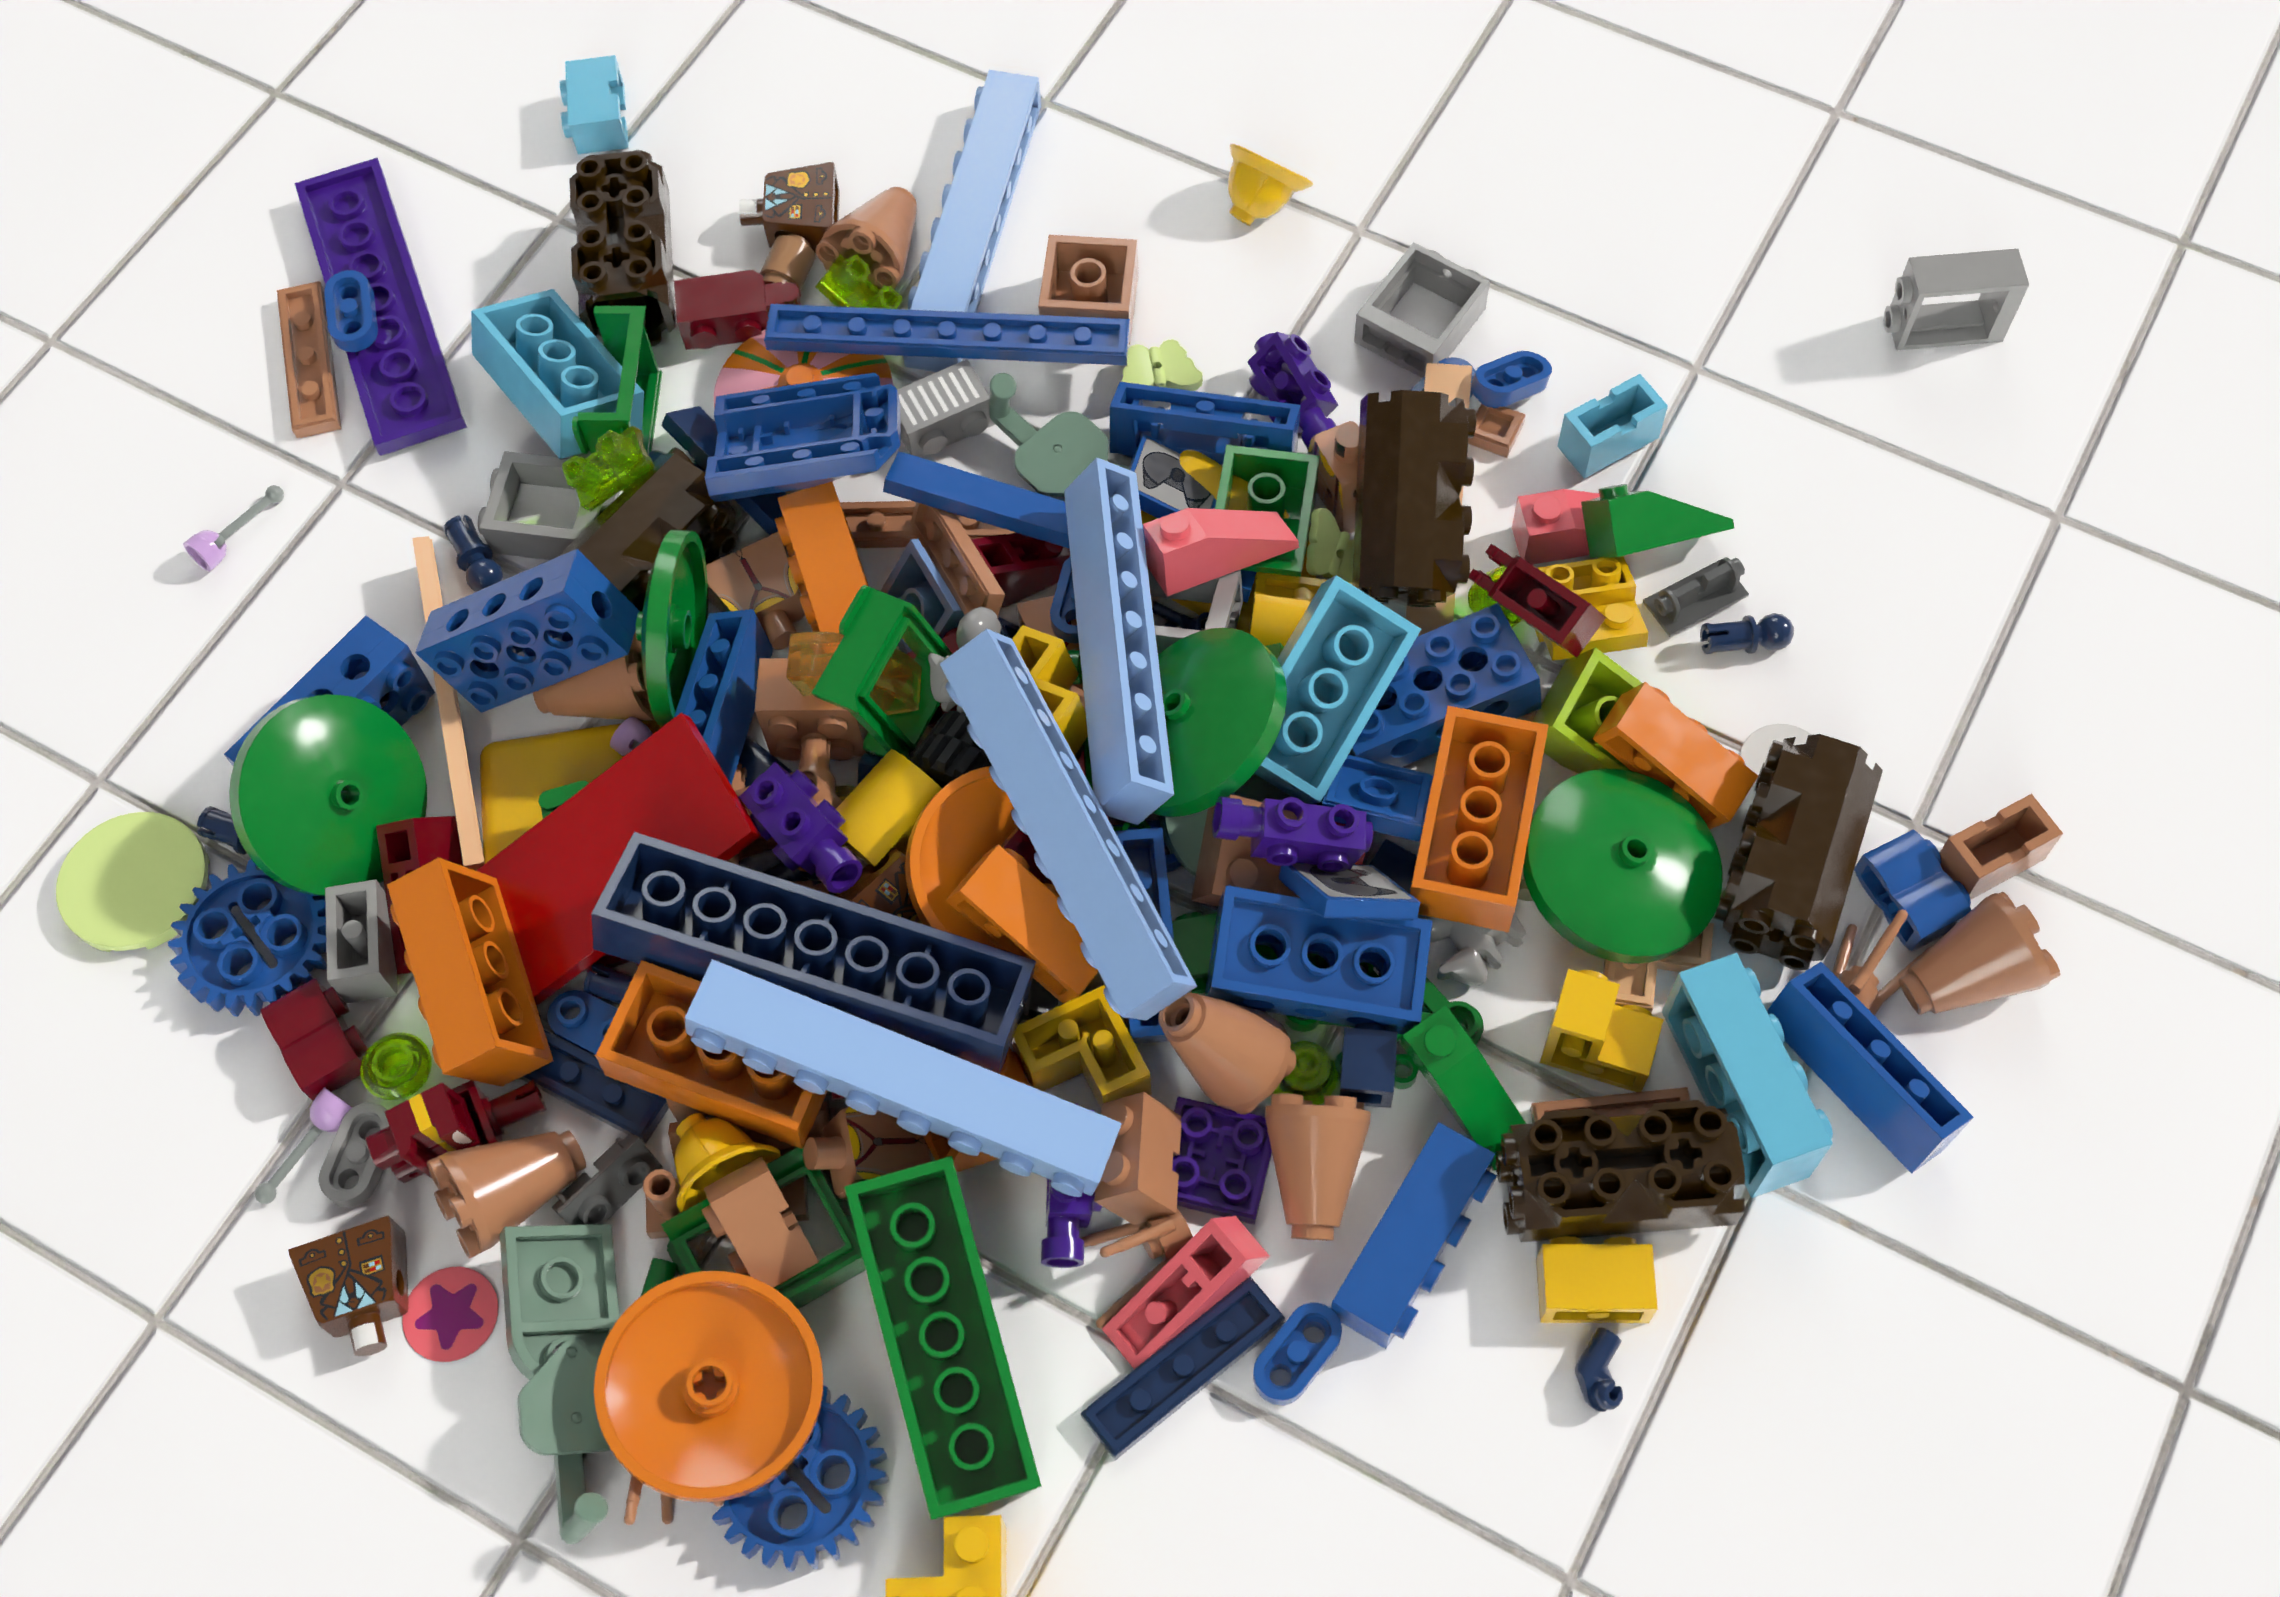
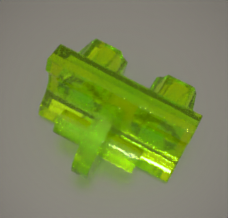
M840 254L815 285V288L836 307L899 309L898 306L902 302V296L893 287L884 285L878 289L867 279L871 273L869 265L858 255L845 259Z
M632 425L621 434L609 430L598 438L594 453L586 458L574 455L562 464L567 484L576 490L582 508L591 512L655 468L644 448V436L640 429Z

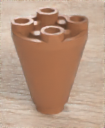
M891 187L888 190H884L829 226L816 247V255L822 261L827 273L840 285V290L845 297L855 301L861 300L863 297H884L893 292L898 286L904 274L917 216V202L908 190L902 187Z
M636 631L628 655L533 692L536 706L542 713L551 712L556 716L621 720L635 717L640 721L655 720L645 687L641 641L637 640Z
M2005 892L1989 895L1974 907L1908 968V974L1899 979V984L1908 1002L1919 1015L1928 1011L1937 1014L2038 990L2047 986L2050 981L2059 977L2061 973L2055 959L2046 949L2041 950L2034 937L2035 934L2040 932V927L2032 912L2024 904L2016 908Z
M1187 993L1159 1012V1024L1165 1037L1203 1093L1221 1108L1231 1109L1243 1115L1251 1113L1259 1103L1272 1095L1283 1078L1291 1074L1295 1068L1296 1055L1291 1050L1290 1038L1284 1025L1265 1011L1196 993Z
M1272 1094L1271 1105L1266 1106L1265 1121L1286 1224L1292 1225L1291 1238L1334 1241V1228L1340 1227L1369 1129L1371 1112L1364 1110L1365 1103L1357 1102L1355 1097L1324 1096V1105H1312L1313 1102L1303 1100L1302 1095Z
M569 1130L559 1135L552 1131L450 1151L426 1162L430 1175L439 1189L434 1192V1196L440 1211L447 1221L454 1217L461 1228L456 1230V1234L469 1259L495 1246L500 1241L499 1234L504 1227L519 1226L575 1180L577 1172L586 1168L583 1152L576 1138Z

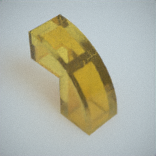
M801 632L790 634L786 678L803 696L813 695L811 692L844 637L840 633ZM895 649L869 696L886 715L919 710L922 667L909 655Z

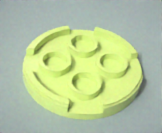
M135 812L117 816L90 830L74 845L66 856L56 882L58 910L71 931L85 943L96 949L110 952L112 950L126 951L146 947L149 950L178 935L171 927L172 922L187 920L188 916L179 906L181 904L195 905L199 899L194 895L192 889L194 887L206 889L208 865L210 863L209 856L196 835L185 824L173 817L154 812Z

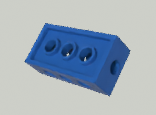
M575 549L431 611L415 653L478 711L483 713L628 655L636 631L637 615L640 611L578 549Z
M1498 603L1416 638L1348 755L1403 767L1439 751L1447 706L1515 719L1542 708L1540 677Z
M365 615L224 753V756L233 766L238 751L251 730L270 712L296 699L318 695L355 697L382 709L402 727L413 715L418 714L425 708L429 698L435 691L408 645ZM388 701L387 704L381 708L380 703Z
M1226 885L1218 901L1205 996L1265 1012L1354 1027L1360 1023H1376L1385 1026L1386 1031H1395L1398 1034L1404 1035L1421 1022L1433 921L1420 918L1413 919V921L1323 918L1301 898ZM1255 946H1269L1275 951L1277 959H1264L1258 954ZM1314 953L1322 956L1326 960L1328 968L1320 969L1310 963L1307 954ZM1359 962H1367L1373 965L1378 971L1379 977L1367 976L1361 970Z

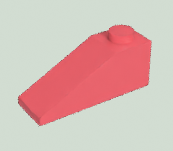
M1560 489L1518 496L1512 531L1520 557L1533 565L1590 555L1581 501L1599 498V493Z
M1186 508L1143 524L1147 567L1167 597L1299 548L1298 539L1278 512Z
M1236 1216L1211 1218L1102 1330L1133 1369H1136L1248 1279L1270 1256Z

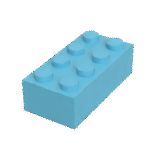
M554 289L471 310L472 355L560 460L580 454L581 451L572 430V419L574 416H578V412L616 413L622 366ZM635 383L630 425L635 437L642 435L644 391L637 383Z
M1337 575L1322 583L1277 659L1283 669L1286 680L1287 702L1285 715L1275 743L1254 774L1291 797L1300 799L1305 804L1320 803L1416 640L1421 628Z
M1734 953L1679 972L1661 1012L1706 1105L1725 1108L1729 1114L1726 1118L1727 1121H1733L1735 1124L1745 1168V1186L1750 1197L1754 1198L1809 1178L1833 1145V1131L1828 1117L1821 1109L1816 1110L1807 1092L1808 1080L1802 1066L1797 1061H1791L1783 1045L1784 1033L1779 1020L1774 1014L1767 1013L1760 999L1761 989L1755 973L1751 968H1745L1738 953Z

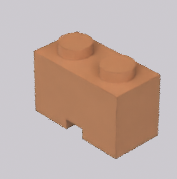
M2031 793L2001 809L1996 816L1985 822L1981 820L1949 837L1939 852L1941 867L1953 880L1959 881L1966 888L1971 900L2045 860L2064 833Z
M1144 1091L1101 1104V1115L1122 1124L1099 1185L1095 1190L1094 1202L1133 1225L1146 1222L1152 1218L1177 1214L1179 1174L1174 1172L1172 1167L1173 1157L1180 1155L1182 1116Z
M762 1156L703 1188L710 1205L702 1209V1212L717 1239L725 1234L729 1237L735 1251L728 1254L727 1257L736 1273L750 1276L774 1288L819 1262L792 1210L781 1215L780 1212L789 1208Z

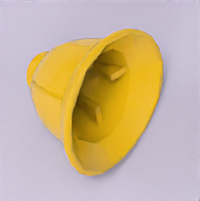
M1230 144L1233 162L1229 173L1228 190L1233 206L1229 213L1244 224L1251 226L1255 219L1272 216L1290 200L1295 192L1303 191L1313 186L1311 180L1240 145Z
M702 1113L688 1116L676 1129V1134L681 1139L676 1147L674 1159L676 1175L680 1184L676 1202L679 1212L682 1213L705 1200L707 1196L703 1188L756 1158L762 1156L767 1165L781 1157L779 1149L771 1145L754 1142L735 1124L723 1119L713 1118L707 1120Z

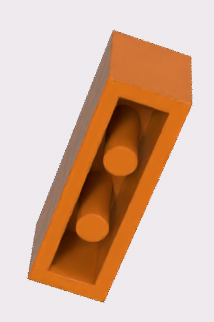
M1647 682L1621 694L1592 738L1631 771L1654 778L1679 793L1695 808L1709 829L1732 820L1758 778V775L1745 765L1740 755L1723 747L1708 734L1704 725L1695 719L1687 717L1670 702L1669 697L1663 691L1650 686Z
M998 844L979 859L945 901L1001 950L1035 960L1033 978L1060 1002H1068L1080 996L1099 971L1092 967L1085 959L1080 948V943L1083 941L1075 925L1069 922L1060 911L1057 904L1059 894L1055 886L1049 883L1043 884L1028 871L1029 864L1020 854L1008 848L1003 849Z

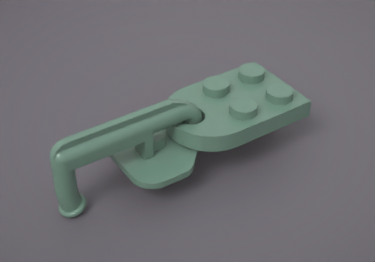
M998 373L992 377L989 384L990 419L1019 446L1014 458L1015 469L1019 476L1037 493L1046 496L1065 497L1064 490L1096 457L1108 461V438L1085 415L1072 411L1063 412L1036 431L1010 406V398L1013 397L1017 389L1014 378L1007 373ZM1115 464V465H1118V466L1123 467V468H1125V469H1129V467H1127V466L1120 465V464Z
M612 1224L504 1227L499 1235L507 1347L513 1363L529 1380L521 1389L517 1398L519 1432L522 1441L531 1451L545 1456L554 1455L559 1533L561 1539L566 1544L572 1545L579 1543L608 1514V1504L601 1495L590 1492L585 1493L582 1453L611 1451L603 1436L597 1418L594 1400V1381L597 1362L603 1344L609 1332L620 1318Z

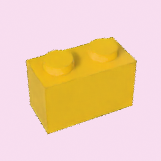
M1571 1236L1557 1237L1550 1240L1549 1244H1542L1536 1258L1540 1323H1650L1658 1310L1652 1244H1637L1636 1239L1632 1237H1612L1604 1240V1244H1582V1239Z

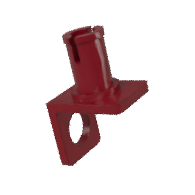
M472 1080L452 1088L461 1098L463 1097L475 1106L489 1144L504 1141L502 1135L505 1133L504 1128L547 1110L545 1102L541 1100L543 1098L534 1080L528 1081L527 1084L492 1100L485 1096L478 1085Z

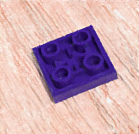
M1178 1096L1174 1112L1182 1116L1180 1155L1173 1157L1172 1170L1179 1174L1177 1206L1221 1217L1236 1216L1241 1222L1255 1225L1272 1158L1265 1117L1251 1113L1245 1115L1238 1114L1231 1109Z

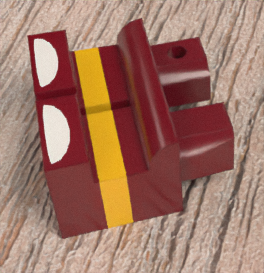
M443 1082L385 1111L389 1126L366 1137V1143L375 1166L382 1170L391 1167L396 1179L402 1183H406L423 1174L432 1178L426 1162L446 1152L489 1144L475 1106L463 1097L461 1098L459 1094Z

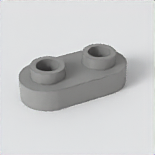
M374 1102L361 1103L346 1113L321 1167L318 1179L320 1189L327 1198L338 1206L355 1207L367 1201L374 1193L383 1173L382 1169L375 1166L365 1140V1136L370 1129L380 1127V1130L389 1126L385 1115L387 1109L381 1104ZM359 1175V1180L354 1187L350 1189L344 1188L348 1178Z

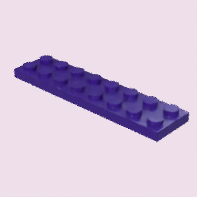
M378 157L294 183L325 285L333 275L346 270H354L366 276L374 292L378 326L377 337L366 349L357 352L346 351V355L378 454L382 456L467 428Z

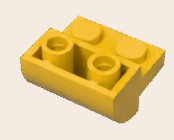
M1624 556L1601 557L1537 567L1589 602L1606 617L1581 653L1595 647L1602 653L1647 647L1649 632L1635 601L1636 584ZM1535 630L1538 641L1546 643L1552 661L1574 657Z
M1257 572L1249 634L1258 639L1264 646L1281 643L1285 647L1321 584L1327 580Z
M891 749L836 808L846 820L839 828L848 838L844 844L857 857L873 866H876L892 847L906 855L908 840L919 814L942 788L913 762Z

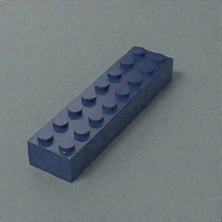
M634 832L591 913L594 950L638 964L643 960L702 982L713 959L998 1074L1001 1072L1027 1002L1036 964L1035 960L637 832Z

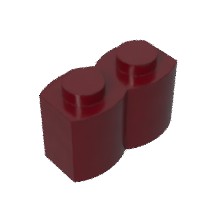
M317 978L312 979L260 1009L262 1017L280 1048L292 1076L299 1088L312 1101H314L324 1087L333 1092L370 1070L364 1057L366 1053L371 1051L366 1039L356 1025L348 1028L343 1018V1015L350 1012L347 1003L333 987L326 989Z

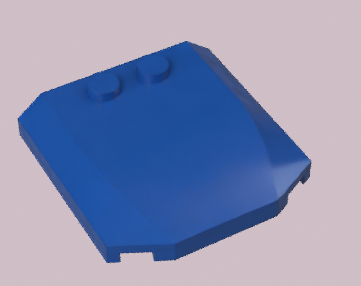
M869 373L716 396L714 420L718 434L715 456L708 457L705 482L710 498L714 502L806 489L835 481L847 475L877 471L901 446V412L898 390L892 384L881 386L879 375Z

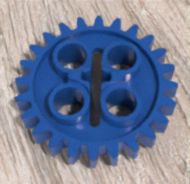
M249 859L245 872L240 873L233 864H230L227 871L228 878L222 881L212 873L209 875L211 889L208 891L197 887L192 889L194 895L199 900L195 905L181 904L179 906L188 916L187 920L172 922L171 927L182 937L168 942V946L177 955L170 960V964L180 973L177 978L178 981L187 990H190L189 993L198 1002L203 1003L206 1001L215 1012H219L226 1007L235 1017L240 1015L245 1004L255 1016H260L263 1002L268 1001L271 1004L286 993L288 994L297 989L301 982L307 983L311 981L314 977L310 973L314 968L327 970V962L321 956L322 953L327 952L325 896L310 895L287 888L266 875L252 859ZM271 899L265 907L257 910L262 902ZM234 906H239L244 916L255 927V932L277 960L278 964L275 968H270L266 959L254 946L250 936L232 914L231 909ZM227 928L220 937L213 939L217 932ZM296 934L290 943L281 946L287 937ZM252 963L245 973L237 975L241 968Z
M823 1385L821 1408L813 1429L812 1438L792 1463L804 1472L810 1483L831 1505V1510L828 1513H822L798 1484L791 1481L789 1475L784 1470L779 1476L761 1488L737 1498L724 1500V1506L712 1516L713 1521L718 1526L732 1523L724 1535V1538L731 1545L746 1537L741 1553L750 1560L762 1548V1564L769 1569L776 1563L779 1555H783L785 1567L789 1572L795 1571L799 1556H805L813 1570L817 1569L819 1565V1552L825 1549L836 1561L839 1560L840 1550L837 1542L844 1538L850 1544L857 1547L860 1542L853 1528L857 1523L873 1528L875 1523L866 1512L867 1506H884L885 1503L883 1497L873 1490V1486L889 1482V1476L885 1471L874 1468V1465L888 1458L884 1448H869L881 1435L876 1426L860 1430L868 1418L863 1408L847 1415L851 1400L846 1394L841 1395L833 1404H830L831 1391L826 1385ZM836 1464H844L850 1467L849 1479L843 1486L836 1489H829L823 1486L824 1474L830 1467ZM797 1503L806 1505L807 1516L801 1526L791 1530L781 1527V1517L787 1507Z

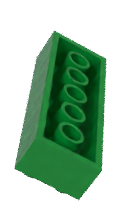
M952 1156L844 1186L930 1519L934 1520L1042 1487Z

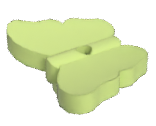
M1168 339L1159 348L1154 346L1148 349L1139 344L1130 346L1127 366L1123 369L1121 382L1195 391L1203 384V374L1195 367L1193 360L1187 357V351L1179 342L1174 339Z
M1327 508L1314 509L1311 513V528L1308 536L1310 545L1307 547V572L1313 576L1322 575L1329 579L1337 575L1348 583H1352L1354 539H1350L1348 532H1340L1336 519Z

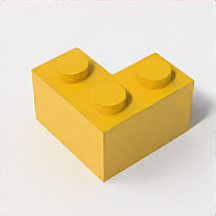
M1022 625L1012 640L1075 756L1088 737L1084 706L1078 693L1069 690L1078 677V672L1062 639Z
M1568 969L1539 1063L1633 1092H1642L1650 1074L1664 1019L1652 1016L1650 1011L1640 1006L1624 1005L1621 1007L1615 1005L1620 984L1609 981L1605 975L1593 970L1574 971Z
M1104 985L1017 1026L1012 1039V1046L1023 1064L1024 1073L1031 1087L1044 1092L1083 1073L1100 1108L1103 1103L1143 1091L1148 1095H1152L1150 1071L1121 1016L1108 1004L1104 995Z
M1002 1516L944 1517L943 1576L886 1578L885 1597H1007L1006 1525Z

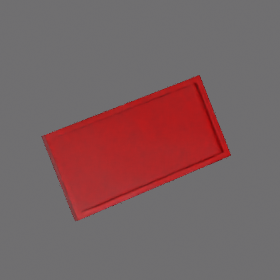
M683 713L678 714L476 870L497 878L536 1006L606 954L593 949L591 913L634 832L724 861L730 860L761 836L691 717Z

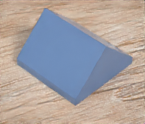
M910 539L880 591L913 604L938 636L943 639L948 631L958 627L964 613L919 539ZM901 638L897 646L904 656L912 650Z

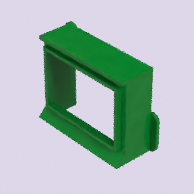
M594 306L593 314L604 341L603 346L622 366L616 413L578 412V416H574L572 419L573 434L581 453L588 454L590 451L594 462L611 463L619 484H632L647 469L646 458L653 447L663 372L658 368L643 324L646 306ZM635 383L644 391L642 435L636 437L630 425Z
M863 585L858 590L839 624V633L844 637L811 693L819 699L849 711L868 731L863 742V749L883 758L893 749L910 760V751L915 750L940 705V702L934 699L931 691L928 656L934 653L945 658L953 653L913 604L870 586ZM902 638L915 653L916 658L891 702L885 704L881 709L869 695Z
M797 1147L768 1163L767 1167L779 1189L807 1174L845 1243L841 1248L820 1259L818 1263L774 1287V1289L778 1290L799 1309L866 1269L852 1215L845 1216L820 1170L807 1169L804 1163L803 1149ZM708 1198L661 1224L670 1239L667 1244V1252L672 1262L678 1265L677 1271L680 1276L694 1272H703L688 1241L711 1229L702 1212V1209L710 1205Z

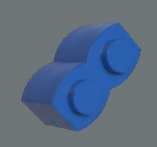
M1914 829L1863 854L1854 868L1862 887L1872 901L1882 909L1888 924L1892 922L1899 910L1907 911L1908 917L1899 929L1897 937L1911 952L1944 936L1971 911V900L1966 888L1942 870L1941 856L1936 846L1930 840L1924 839Z

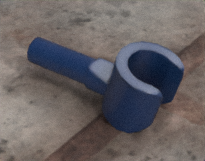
M1154 601L1152 605L1154 614L1176 624L1180 628L1202 631L1201 628L1205 629L1209 612L1191 618L1157 601Z

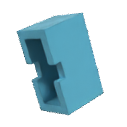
M616 56L565 61L566 79L559 81L562 102L564 106H567V111L561 112V122L565 138H573L578 155L628 148L627 121L620 114L621 110H626L625 86Z
M1638 374L1610 389L1609 395L1597 401L1593 398L1564 414L1557 447L1585 479L1658 439L1668 405L1645 378Z

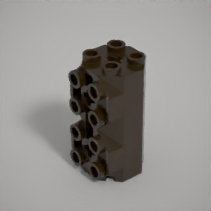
M643 150L587 156L577 163V172L569 179L570 208L576 222L577 243L571 248L572 279L578 292L579 318L598 339V335L601 336L593 314L594 306H646L643 324L651 347H655L662 340L661 333L665 329L670 333L676 328L670 196L663 167L653 162L651 154Z
M1396 390L1391 391L1390 401L1379 402V392L1368 393L1360 400L1352 585L1383 605L1389 604V600L1407 598V606L1436 607V603L1446 602V598L1455 593L1458 583L1466 584L1468 581L1470 558L1468 554H1463L1464 535H1469L1471 530L1472 510L1471 506L1461 505L1459 495L1462 486L1470 487L1472 485L1474 477L1473 457H1467L1468 438H1473L1476 430L1475 409L1465 408L1463 399L1456 397L1448 403L1449 395L1445 393Z
M675 447L667 454L660 455L559 556L578 549L639 611L643 612L650 573L666 534L670 530L696 532L701 540L707 565L729 555L734 550L738 541V535L733 532L737 515L729 500L714 502L710 498L705 482L706 473L694 466L691 459L682 450Z
M1823 734L1808 735L1806 744L1794 745L1796 737L1784 738L1783 742L1773 740L1755 784L1754 791H1756L1752 805L1750 804L1742 825L1741 833L1743 835L1739 847H1736L1727 873L1729 879L1726 888L1722 891L1719 905L1714 914V919L1723 921V928L1731 934L1729 945L1735 950L1746 954L1760 953L1778 959L1783 966L1797 971L1808 970L1811 961H1823L1833 944L1883 769L1876 762L1872 769L1866 764L1868 754L1860 746Z
M1699 1100L1654 1103L1645 1114L1617 1117L1598 1115L1590 1108L1545 1112L1536 1123L1510 1125L1508 1132L1501 1134V1151L1495 1152L1498 1182L1507 1183L1509 1202H1503L1505 1232L1507 1235L1518 1234L1520 1242L1552 1240L1564 1236L1581 1238L1737 1225L1745 1212V1198L1734 1199L1735 1185L1745 1184V1168L1737 1128L1733 1121H1727L1726 1118L1729 1114L1725 1108L1706 1106Z

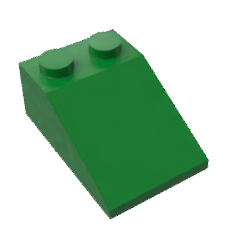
M1226 445L1215 509L1228 510L1235 475L1248 482L1247 511L1278 512L1299 541V548L1241 570L1301 577L1309 541L1311 513L1314 510L1317 495L1320 455ZM1284 510L1288 513L1289 518H1284Z

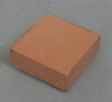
M1481 404L1476 413L1475 434L1473 438H1468V444L1508 458L1524 425L1526 414L1507 407L1489 408Z

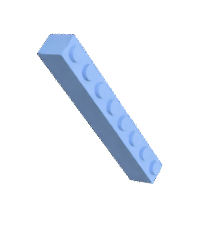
M989 70L984 87H977L974 99L975 114L973 119L968 118L966 120L963 136L964 147L962 151L955 153L953 161L954 178L952 184H946L942 194L943 211L940 218L935 217L931 227L932 244L929 252L924 251L921 256L919 266L921 278L918 286H912L910 289L908 310L977 312L1041 109L1039 77ZM903 356L905 367L932 372L941 371L962 360V358Z
M1096 457L1064 490L1093 792L1106 816L1139 825L1174 795L1137 475L1133 471Z
M985 629L940 663L948 679V682L945 684L946 690L952 700L963 708L970 722L967 725L969 735L985 751L992 764L989 767L990 775L996 785L1007 793L1014 807L1011 811L1014 822L1024 834L1029 836L1037 852L1034 854V860L1040 871L1052 880L1059 894L1057 904L1060 911L1069 922L1075 925L1083 940L1080 943L1081 951L1088 963L1095 969H1098L1106 985L1104 995L1108 1004L1122 1017L1148 1020L1196 988L1197 985L1016 645L1011 638Z
M713 959L685 1016L686 1034L692 1036L691 1041L695 1045L706 1051L720 1054L723 1049L743 1056V1063L756 1071L773 1074L774 1070H778L795 1077L794 1083L806 1091L822 1095L828 1090L845 1097V1103L861 1113L875 1115L878 1110L898 1118L896 1123L911 1133L927 1135L928 1131L948 1138V1145L961 1153L978 1156L979 1152H983L1000 1159L999 1165L1009 1172L1020 1176H1030L1031 1172L1052 1180L1050 1185L1054 1189L1074 1197H1080L1082 1193L1090 1196L1093 1195L1099 1185L1122 1124Z

